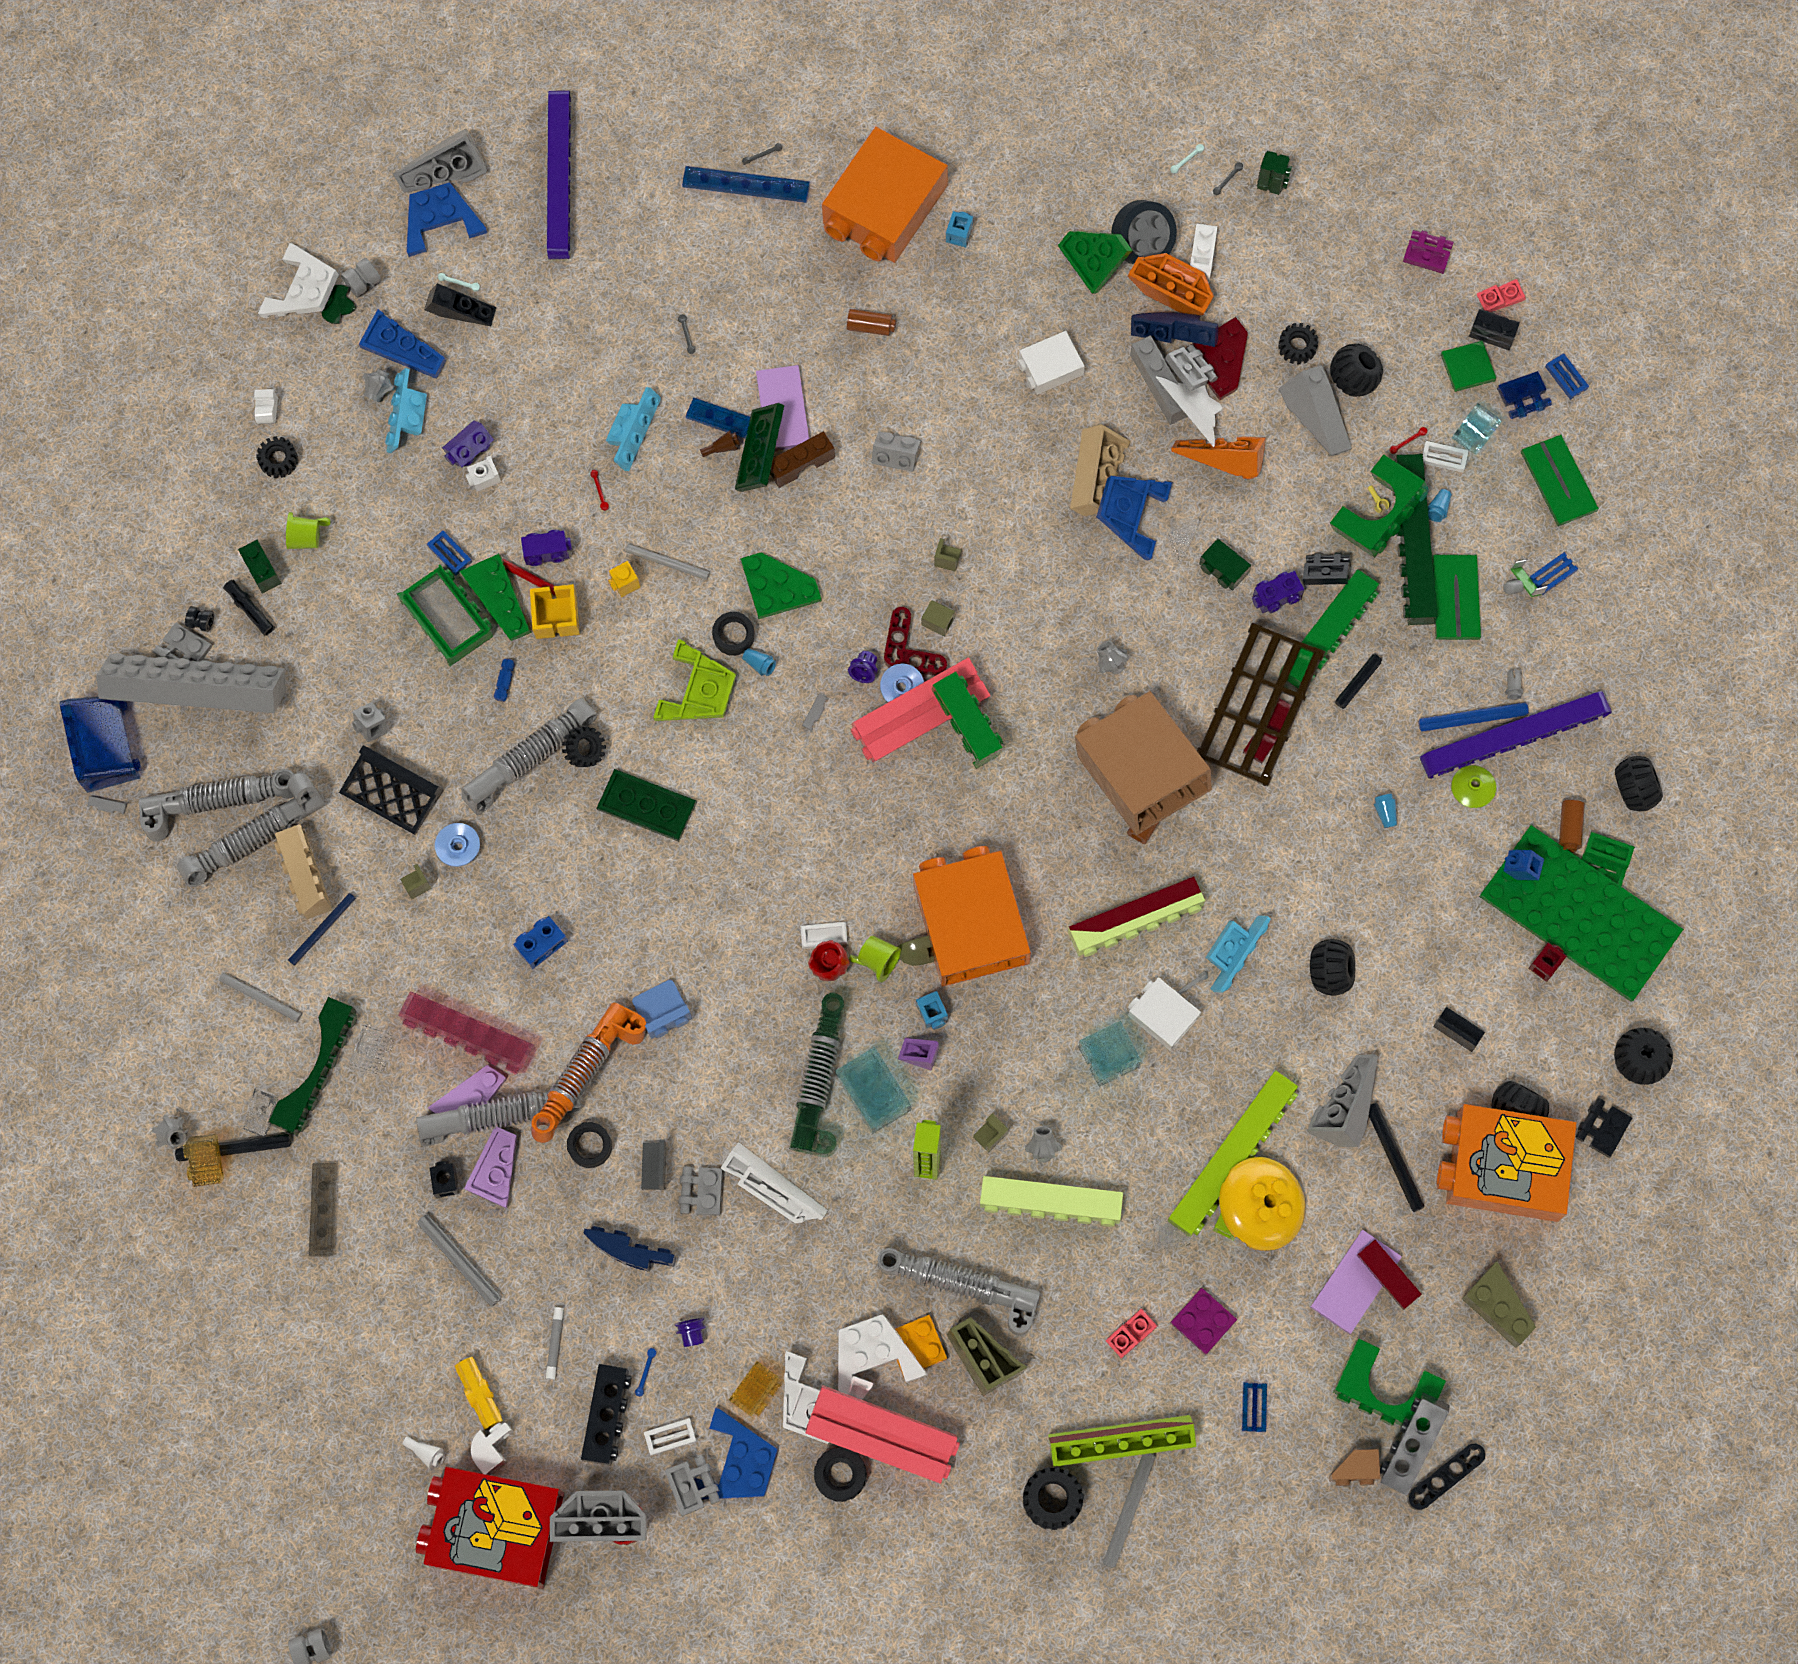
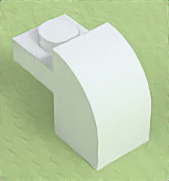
M506 1422L493 1426L489 1430L490 1435L488 1436L480 1430L473 1438L471 1456L483 1474L491 1475L506 1463L495 1448L514 1432Z

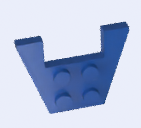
M450 182L409 194L408 257L427 252L421 235L422 232L463 220L469 239L487 233L486 227Z
M1110 476L1107 478L1096 517L1139 556L1148 561L1152 558L1156 541L1137 533L1145 500L1148 495L1161 502L1167 501L1172 483Z
M715 1408L709 1429L733 1436L719 1484H717L719 1498L765 1497L778 1449L719 1408ZM694 1479L698 1490L705 1488L701 1479ZM708 1496L702 1498V1500L709 1499Z

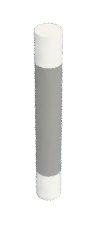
M554 1307L546 1379L555 1380L564 1308Z

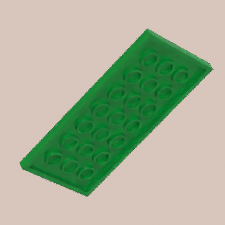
M1530 825L1513 850H1532L1544 859L1539 880L1514 879L1504 872L1506 862L1504 861L1479 897L1545 943L1560 947L1568 959L1630 1002H1633L1684 929L1569 850H1563V846Z

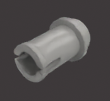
M1513 670L1507 672L1508 689H1506L1505 693L1511 700L1520 699L1524 693L1523 689H1521L1522 672L1519 670H1515V678H1513Z

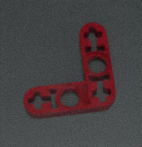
M906 607L895 608L891 615L884 652L885 665L888 668L896 664L910 665V659L918 657L922 663L915 668L921 674L936 676L947 670V660L944 656L906 649L911 625V612ZM900 613H904L906 617L903 619L902 628L898 627L899 620L896 617L900 616ZM900 633L904 636V639L900 643H895L891 639L892 635ZM893 648H897V658H899L895 660V663H892L891 659L888 658L892 657ZM925 658H928V663L935 664L936 661H940V665L943 666H940L939 669L936 670L934 669V665L928 664V669L924 668Z

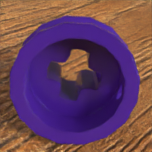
M862 651L857 658L851 661L848 667L849 675L857 682H873L878 672L876 667L877 657L869 651Z
M695 1318L674 1324L678 1328L676 1334H681L683 1347L704 1343L702 1329L706 1328L702 1323L704 1318Z

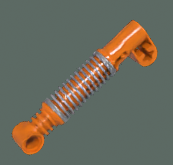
M618 1003L610 1004L593 1032L583 1039V1043L580 1044V1047L574 1053L575 1055L572 1056L569 1064L566 1065L567 1068H564V1072H561V1076L558 1077L559 1080H556V1084H553V1088L550 1089L547 1095L548 1100L544 1107L533 1117L531 1123L533 1139L540 1143H546L554 1137L555 1130L567 1111H571L575 1107L577 1100L583 1095V1092L586 1090L585 1088L588 1087V1084L594 1078L593 1076L596 1075L601 1064L611 1051L610 1046L616 1037L632 1045L639 1044L644 1040L646 1021L641 1015ZM626 1021H629L630 1024L627 1023V1025L625 1026V1028H623V1026H624V1024L626 1023ZM546 1125L549 1128L546 1130H541L538 1128V1126Z

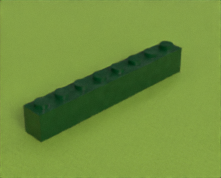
M1423 454L1396 455L1395 462L1425 481ZM1426 496L1423 501H1419L1414 507L1413 514L1410 518L1403 521L1399 532L1396 534L1397 537L1400 536L1401 544H1398V557H1402L1403 564L1399 566L1400 577H1404V585L1401 586V596L1406 598V605L1403 606V617L1407 618L1408 625L1435 624L1438 617Z

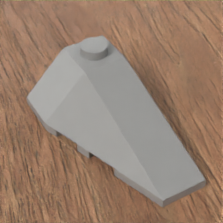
M467 128L394 172L393 175L405 193L428 189L431 184H446L449 181L462 179V182H468L488 170L477 145Z
M1322 365L1300 372L1279 388L1287 408L1297 416L1302 425L1307 427L1331 456L1352 449L1331 385Z
M1376 1055L1355 1056L1341 1075L1343 1083L1336 1090L1331 1089L1327 1094L1331 1097L1324 1108L1319 1106L1314 1112L1307 1129L1309 1134L1339 1147H1359L1367 1127L1378 1059Z

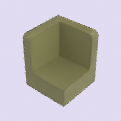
M940 538L934 556V566L956 571L961 549L946 546L945 539Z
M932 600L921 618V625L945 637L955 619V611Z
M418 864L413 865L415 868L414 872L400 879L411 899L432 889Z
M992 1113L986 1119V1123L973 1135V1138L989 1153L1008 1134L1009 1129Z

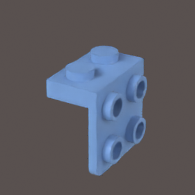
M667 980L634 997L632 1000L638 1014L646 1021L645 1027L651 1039L655 1037L660 1038L666 1035L669 1030L675 1027H682L692 1019L687 1005H685L672 980Z

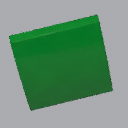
M1591 832L1581 859L1588 864L1602 867L1592 866L1622 886L1635 847Z

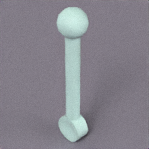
M1198 144L1196 150L1177 165L1171 166V173H1177L1179 168L1197 153H1202L1204 146Z
M439 273L438 275L440 281L446 280L469 287L475 292L480 289L478 283L470 284L447 277L444 273Z

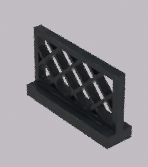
M363 745L359 751L360 756L339 793L416 835L437 797H440L444 790ZM365 761L371 765L372 774L361 777L360 767ZM385 773L389 774L391 784L380 787L377 776ZM374 777L376 788L365 791L362 780ZM359 782L361 793L351 795L346 792L352 783ZM407 784L410 794L399 797L396 786ZM393 788L395 799L384 802L381 791ZM378 792L380 803L372 806L369 805L366 795ZM425 794L430 797L426 806L417 807L416 796ZM411 798L414 809L403 812L400 801ZM397 803L399 814L387 815L385 806ZM415 813L417 821L414 827L410 828L406 825L404 816Z

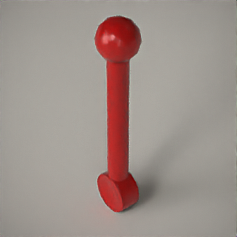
M1421 427L1419 432L1397 446H1391L1389 449L1390 453L1396 454L1401 447L1419 436H1425L1428 432L1427 428Z
M592 470L590 476L595 481L601 501L600 508L606 511L609 509V504L605 502L598 480L599 473L597 470Z

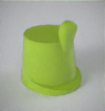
M289 512L286 524L287 549L318 548L320 526H329L330 519L324 517L314 520L295 517L293 512Z
M872 935L863 944L858 957L850 955L849 960L868 967L876 973L877 981L882 983L896 967L900 959L901 948Z

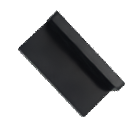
M1448 1007L1444 1009L1433 1026L1471 1052H1473L1485 1034L1483 1030Z

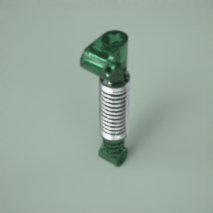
M829 993L822 1000L820 1016L822 1017H819L817 1024L819 1028L812 1033L810 1039L813 1043L809 1044L812 1047L808 1049L811 1053L807 1054L810 1058L806 1059L809 1063L805 1064L807 1066L804 1069L806 1073L802 1074L805 1078L801 1079L804 1083L800 1084L803 1088L799 1089L802 1093H799L798 1096L801 1098H798L796 1101L798 1111L789 1146L790 1150L826 1158L835 1154L837 1141L831 1132L817 1129L820 1114L824 1112L826 1106L827 1090L830 1089L828 1085L831 1084L829 1080L832 1079L830 1075L833 1074L834 1060H836L835 1055L838 1054L836 1050L839 1049L840 1044L837 1031H840V1020H842L845 1012L844 1000L837 993ZM830 1002H837L840 1005L835 1011L829 1010L827 1006ZM815 1135H819L820 1143L828 1140L831 1146L822 1149V1145L818 1143L816 1150L812 1149Z

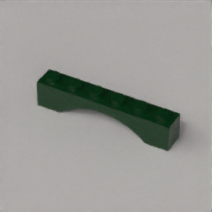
M330 997L327 998L318 1017L321 1027V1046L316 1064L308 1078L299 1088L277 1102L268 1121L273 1127L298 1136L299 1132L305 1130L308 1123L306 1117L309 1111L315 1109L318 1102L316 1096L319 1090H323L327 1084L328 1078L326 1075L329 1069H333L337 1063L338 1057L336 1054L339 1048H343L347 1042L348 1036H346L349 1027L352 1028L357 1021V1011L352 1006Z

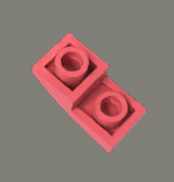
M1517 279L1499 287L1494 285L1477 293L1483 310L1493 312L1526 300Z
M1140 1309L1132 1318L1116 1330L1106 1342L1122 1359L1154 1331L1158 1325L1143 1309Z

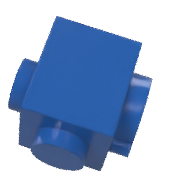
M1509 850L1508 856L1505 857L1504 872L1516 880H1539L1544 859L1532 850Z

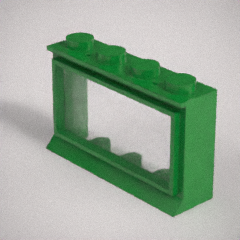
M438 565V568L415 584L396 594L402 605L406 606L412 618L416 619L425 635L429 636L438 652L442 653L451 667L493 637L491 632L493 626L486 617L484 619L480 617L478 613L481 611L475 602L472 601L470 603L467 600L468 594L461 585L456 586L453 582L455 577L449 569L444 570L441 565Z

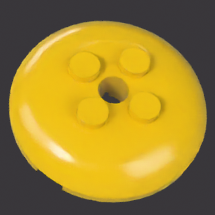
M1253 1157L1243 1160L1230 1169L1225 1182L1221 1185L1219 1203L1224 1223L1231 1234L1247 1244V1247L1259 1251L1276 1250L1289 1244L1299 1233L1305 1218L1304 1194L1294 1174L1281 1163L1265 1157ZM1264 1199L1269 1202L1267 1206L1264 1203Z

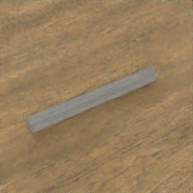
M428 1214L422 1216L418 1220V1225L490 1306L497 1304L501 1296L435 1221Z
M1152 1453L1142 1454L1106 1552L1103 1564L1110 1568L1116 1566L1155 1460V1455Z

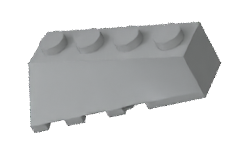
M1149 336L1133 343L1130 356L1168 423L1172 425L1187 418L1186 413L1156 378V376L1176 384L1183 383L1174 370L1166 363L1152 337Z

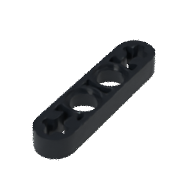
M1479 1444L1466 1446L1410 1491L1407 1497L1409 1506L1417 1511L1427 1508L1485 1460L1484 1448ZM1470 1448L1473 1451L1478 1450L1479 1460L1472 1459L1467 1464L1471 1467L1467 1469L1465 1462L1459 1459V1456L1462 1455L1463 1459H1466L1470 1455ZM1452 1463H1458L1461 1466L1462 1473L1460 1476L1455 1477L1450 1474L1449 1466ZM1433 1478H1440L1443 1481L1444 1486L1441 1491H1434L1431 1488L1430 1483ZM1425 1485L1428 1492L1434 1497L1431 1499L1430 1495H1427L1422 1500L1423 1506L1420 1503L1415 1505L1413 1503L1415 1499L1413 1494L1420 1495L1426 1490L1422 1488Z

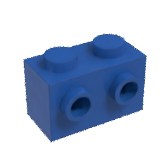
M550 916L546 919L541 918L538 920L532 930L528 933L520 934L513 944L532 970L568 942L565 934Z

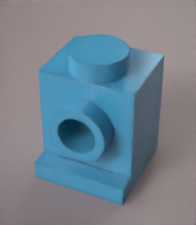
M953 211L946 230V242L966 248L973 226V216L966 212Z
M937 991L916 999V1006L926 1028L932 1027L933 1030H936L945 1025L944 1021L948 1020V1015ZM931 1010H935L937 1015L930 1017L928 1013Z

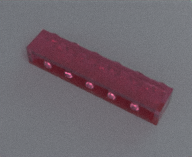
M411 991L398 1014L399 1018L403 1021L402 1025L412 1030L418 1027L423 1030L422 1033L433 1039L439 1036L444 1039L443 1042L451 1047L455 1048L456 1045L464 1047V1052L476 1057L477 1053L485 1056L484 1060L490 1064L497 1066L498 1063L506 1066L505 1069L516 1075L518 1072L525 1074L537 1050L532 1043Z

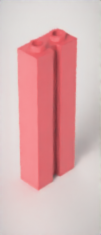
M966 658L854 721L851 724L853 728L850 730L856 741L860 739L863 745L861 750L865 758L875 762L952 718L951 715H945L931 689L933 684L954 672H957L958 676L962 675L968 684L966 689L970 695L974 694L979 703L990 697L983 681L977 675V671L970 658Z
M823 1385L805 1429V1433L940 1484L943 1478H948L951 1470V1465L948 1464L951 1455H956L960 1444L957 1442V1436L953 1433Z

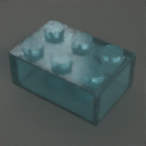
M875 1047L835 1071L838 1081L872 1134L912 1111L911 1103Z

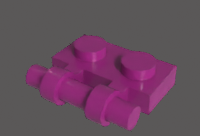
M1413 230L1410 238L1416 239L1418 242L1409 240L1403 262L1444 274L1450 252L1443 250V248L1451 250L1454 242L1446 240L1444 236L1439 238L1429 235L1427 231L1422 230L1419 232ZM1426 242V243H1429V244H1433V245H1436L1437 247H1432V246L1426 245V244H1424V243Z

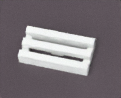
M1426 441L1423 450V462L1427 465L1463 473L1469 450ZM1428 449L1462 456V459L1451 457L1446 454L1429 452Z
M690 1418L644 1432L650 1456L697 1442ZM687 1425V1430L651 1440L650 1436ZM690 1435L688 1439L656 1449L653 1448V1445Z

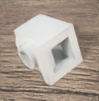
M491 456L486 457V460L467 467L469 473L465 474L470 487L474 485L477 492L501 482Z

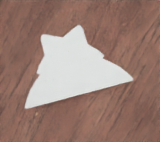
M1156 376L1162 386L1214 447L1215 436L1213 427H1215V414L1222 410L1220 403L1209 397L1205 385L1189 391L1183 383L1176 384Z

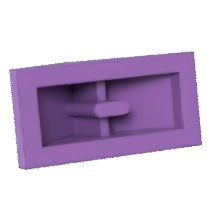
M905 1038L898 1060L931 1071L939 1050V1043L932 1040Z

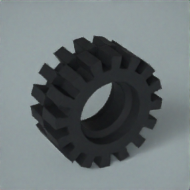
M1293 323L1292 327L1288 325L1282 331L1279 339L1278 350L1280 349V355H1284V360L1286 361L1290 359L1291 364L1294 361H1297V365H1301L1302 361L1304 364L1307 363L1308 359L1311 360L1317 351L1319 341L1318 335H1315L1316 331L1314 329L1310 331L1309 325L1304 328L1303 323H1300L1299 327L1296 326V323ZM1294 338H1301L1306 342V347L1303 350H1296L1291 347L1290 341Z
M274 436V441L268 438L266 439L267 444L264 442L260 444L262 449H257L258 454H256V458L262 471L266 472L267 476L271 477L273 475L274 478H278V475H280L281 478H284L285 473L290 475L292 473L291 469H296L295 464H298V455L293 444L288 439L285 440L284 437H280V440H278L277 436ZM276 451L285 453V459L281 463L272 464L270 462L272 453Z
M574 728V730L569 731L568 735H565L564 738L567 741L562 742V746H566V749H562V752L567 753L564 758L570 760L569 764L575 765V767L597 765L596 763L601 762L602 759L600 757L605 755L602 749H606V745L601 743L605 739L604 737H599L601 733L596 731L595 728ZM583 738L588 740L590 745L589 753L586 756L581 755L578 750L579 741Z

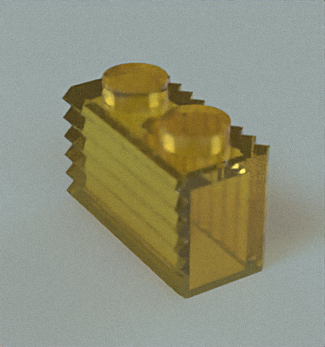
M217 1134L189 1137L186 1144L183 1145L184 1157L189 1160L190 1166L187 1167V1177L189 1181L192 1180V1186L221 1184L224 1180Z
M756 1361L729 1398V1401L753 1419L755 1415L760 1416L767 1407V1404H765L767 1398L770 1395L774 1397L779 1391L781 1379Z

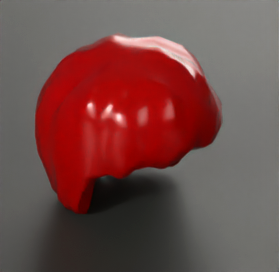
M833 940L819 943L812 951L808 961L813 975L822 981L837 980L840 976L846 974L850 963L845 949L841 944Z

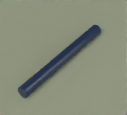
M348 893L288 961L295 966L356 898Z

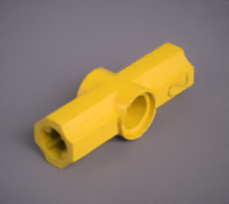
M474 1357L466 1358L454 1365L465 1388L463 1390L471 1407L475 1409L484 1430L486 1431L496 1424L502 1423V1416L493 1400L494 1394L490 1391L489 1384L483 1378Z

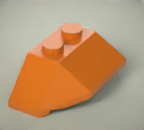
M1167 253L1138 257L1128 274L1129 279L1146 296L1179 313L1204 315L1214 297L1204 272Z

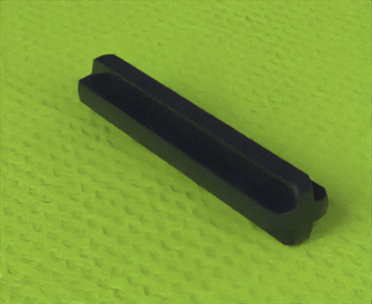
M1376 654L1371 655L1335 701L1337 706L1342 709L1346 708L1382 662L1381 657Z

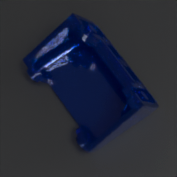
M98 696L71 698L59 702L74 773L78 783L87 793L140 779L139 771H142L139 759L134 758L131 754L123 719L125 711L128 710L126 701L99 699Z

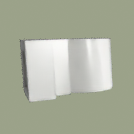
M274 389L255 390L256 423L275 424L278 397Z

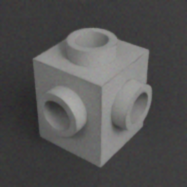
M372 702L352 711L354 719L352 726L356 733H361L367 742L388 733L384 712L381 708L377 709Z

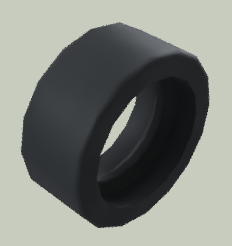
M739 612L722 614L716 619L712 627L715 646L722 653L729 656L743 654L748 648H751L754 642V627L751 620ZM731 622L742 624L746 630L744 641L736 645L724 643L720 636L723 626Z
M585 1122L575 1126L569 1133L567 1150L572 1160L579 1166L596 1168L604 1164L609 1158L612 1151V1140L606 1129L600 1124ZM585 1132L597 1133L602 1138V1151L594 1158H584L576 1150L577 1139Z

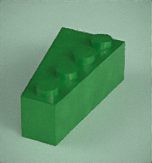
M954 672L933 684L931 690L945 715H951L950 723L955 733L963 736L961 739L966 753L973 754L976 761L972 763L977 769L1000 755L1003 741L997 732L994 733L990 728L992 724L986 713L982 714L978 706L980 704L974 694L970 695L966 689L968 684L962 675L958 676L957 672Z

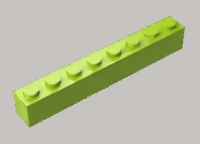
M1274 1071L1167 1220L1170 1225L1188 1238H1191L1193 1234L1198 1236L1205 1226L1202 1221L1206 1215L1211 1217L1218 1208V1205L1215 1203L1219 1199L1221 1185L1225 1182L1230 1169L1239 1162L1253 1158L1259 1151L1255 1148L1260 1141L1264 1143L1272 1132L1269 1130L1272 1123L1278 1124L1285 1114L1282 1109L1286 1104L1291 1106L1297 1098L1298 1094L1295 1091L1298 1086L1278 1071Z

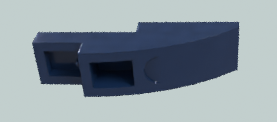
M1170 312L1141 313L1131 316V336L1142 338L1151 336L1153 340L1172 343L1174 339L1215 347L1218 343V324L1201 321V316Z
M591 1226V1229L584 1228V1235L593 1245L624 1265L650 1272L651 1263L675 1266L676 1257L674 1254H671L672 1251L669 1249L658 1248L657 1251L648 1250L649 1246L635 1244L634 1247H631L632 1239L627 1236V1232L614 1230V1233H607L604 1228Z

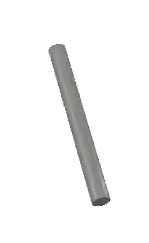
M630 544L626 547V552L704 580H707L710 572Z
M222 973L219 981L296 1022L302 1016L297 1011L225 973Z

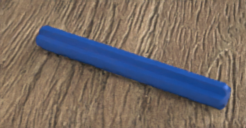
M1524 702L1421 718L1418 721L1420 731L1423 732L1526 716L1529 710L1527 703Z

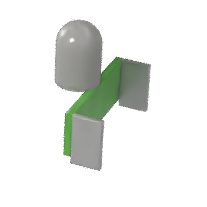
M1527 560L1515 562L1510 569L1518 580L1506 582L1503 590L1506 594L1511 595L1521 593L1524 587L1531 597L1543 594L1548 587H1536L1522 568Z

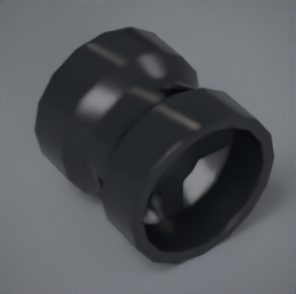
M190 606L186 613L185 626L189 628L198 627L201 631L209 632L214 621V612L210 610L202 611L199 607Z

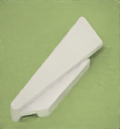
M739 1142L721 1166L722 1170L741 1178L738 1182L739 1186L794 1223H802L805 1220L816 1218L822 1220L828 1211Z

